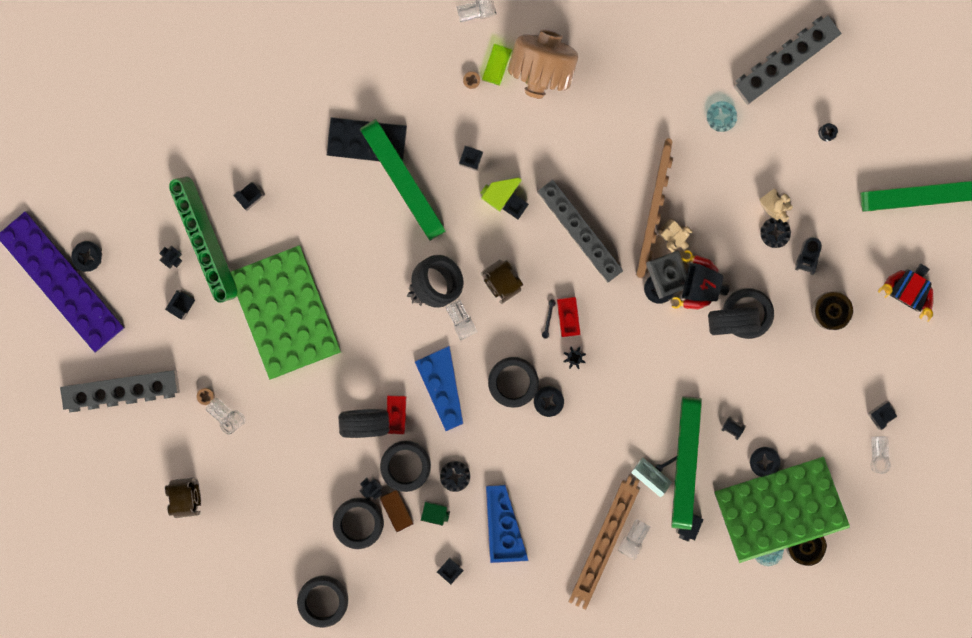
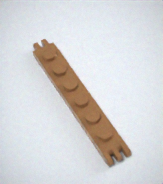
M670 138L664 141L636 272L638 278L644 277L647 266L646 262L651 261L653 251H650L651 243L655 244L657 232H654L655 224L659 225L661 213H658L659 205L663 206L665 195L662 194L663 187H667L669 180L666 172L667 168H671L673 157H670L673 141Z
M630 474L627 480H622L569 598L568 602L571 604L575 597L578 598L575 604L578 607L582 600L585 601L582 609L586 610L639 493L640 487L637 485L640 480L636 477L634 483L631 484L633 476Z

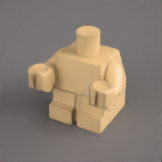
M774 188L759 199L761 206L768 215L776 220L781 219L783 222L789 219L787 211H790L793 206L789 202L790 197L787 194H783L780 198Z
M669 219L657 233L668 242L666 247L671 252H674V249L679 247L683 250L689 247L685 240L690 235L689 233H692V230L688 226L681 228L674 220Z

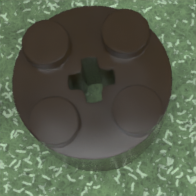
M499 259L483 270L481 276H486V279H484L485 284L495 298L499 296L502 299L499 302L503 304L521 292L523 283L518 276L514 277L511 270L513 268L507 260L502 261Z
M839 292L821 294L816 298L812 306L814 321L826 330H840L846 327L854 312L850 299ZM830 306H832V308L837 309V311L834 312V316L832 314H829L828 310L831 309Z
M195 477L171 480L169 485H165V494L169 497V504L167 506L169 516L173 515L174 518L200 515L201 511H197V508L201 506V493L199 485L194 484V481H196Z
M824 536L807 541V543H810L807 550L802 548L804 543L786 548V551L790 558L800 565H815L823 559L826 552L827 543Z

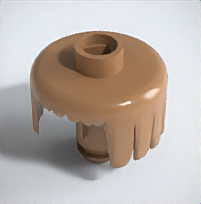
M540 30L539 36L525 34L516 39L508 72L510 75L513 73V77L519 79L521 74V81L526 82L528 85L524 88L526 95L542 99L546 95L544 90L548 89L549 83L551 90L557 87L558 91L567 90L571 86L578 62V53L571 46L561 42L562 35L549 30Z

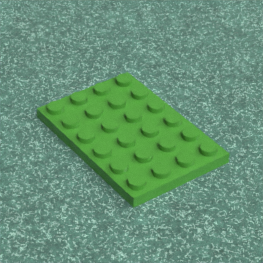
M300 245L230 272L237 287L238 300L269 380L341 353Z
M824 457L714 492L739 563L850 528Z

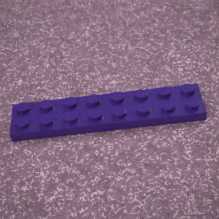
M26 211L0 232V242L94 353L125 328Z

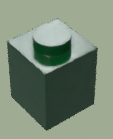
M425 500L420 521L443 526L444 522H448L450 511L447 510L448 506Z

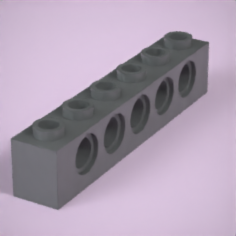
M822 16L812 22L814 25L809 30L804 28L797 34L799 38L795 41L788 40L782 45L783 50L779 53L776 51L772 52L766 57L768 59L767 62L763 65L759 62L751 68L753 72L750 75L746 76L743 74L736 80L738 84L734 88L747 105L842 34L829 16H826L824 19ZM814 31L821 33V40L817 41L813 38L812 34ZM802 42L806 45L807 49L805 52H800L797 49L798 43ZM788 54L791 57V63L785 64L782 61V55ZM767 66L775 67L776 74L769 75L766 72ZM753 77L760 79L761 84L759 87H754L751 84Z
M553 179L537 191L607 283L623 272L619 264Z
M177 370L60 387L63 410L69 409V413L81 411L80 407L88 406V410L100 408V404L107 403V407L118 406L120 401H126V404L138 403L137 399L145 398L146 402L156 400V396L163 395L164 399L175 397V393H180ZM156 381H160L163 384L160 392L154 389ZM138 383L144 387L142 394H138L135 391V386ZM119 386L125 390L123 397H119L116 394V389ZM99 389H103L106 393V397L103 400L97 396ZM80 392H84L87 395V400L84 403L78 399Z

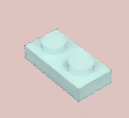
M644 458L638 462L631 472L660 497L665 494L672 483Z

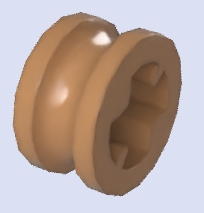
M468 72L463 78V83L465 87L475 89L480 84V77L476 72ZM474 75L476 76L475 80L477 79V83H473L470 86L467 84L469 81H466V78Z
M203 388L198 391L197 401L201 405H209L214 401L215 394L211 389ZM205 391L209 392L208 396L211 397L206 402L202 401L203 397L201 396V393L203 392L204 394Z

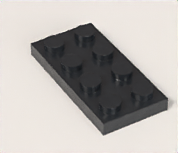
M331 117L326 155L380 162L360 131V128L370 122ZM379 123L403 161L407 126Z

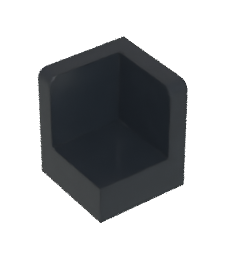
M465 146L459 165L478 171L483 151Z
M251 182L233 196L248 211L264 197V194Z
M177 290L165 310L184 320L195 300Z
M889 401L883 402L867 413L879 430L887 427V423L897 417Z

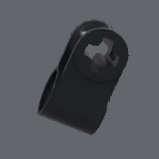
M810 237L804 240L795 264V270L798 271L800 269L810 272V275H814L822 249L819 239ZM813 240L816 242L817 248L811 252L808 250L807 245Z

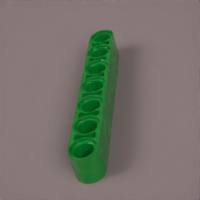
M374 119L360 128V131L429 241L446 232L378 121Z
M187 176L173 179L169 183L170 193L214 300L218 303H223L235 299L238 293L237 287L193 180Z
M972 181L861 192L862 212L972 201Z
M682 396L671 528L687 530L692 528L702 398Z

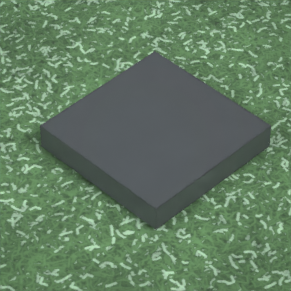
M679 250L646 262L659 299L684 289L687 271Z

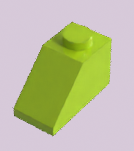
M514 178L492 182L490 186L486 184L480 192L483 195L481 199L500 212L522 179Z

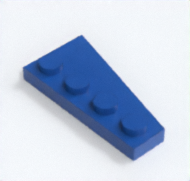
M450 346L415 361L445 431L463 424Z
M486 486L490 563L529 561L506 486Z

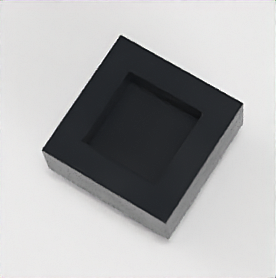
M513 193L503 210L519 220L529 204Z
M449 557L438 569L437 573L451 585L464 570Z

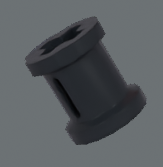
M831 123L821 126L818 131L820 139L826 142L836 138L838 133L837 127ZM826 128L832 130L830 137L829 135H824Z
M729 416L721 431L730 433L738 440L746 425L737 423Z

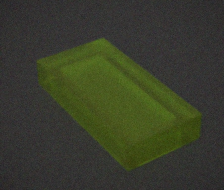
M497 44L493 45L482 81L497 86L501 85L512 49Z

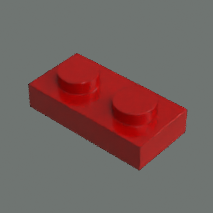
M576 297L557 299L561 337L581 335Z
M387 395V412L389 414L390 428L388 434L405 435L407 396Z

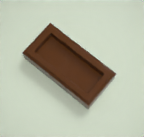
M397 490L380 497L396 533L414 524Z

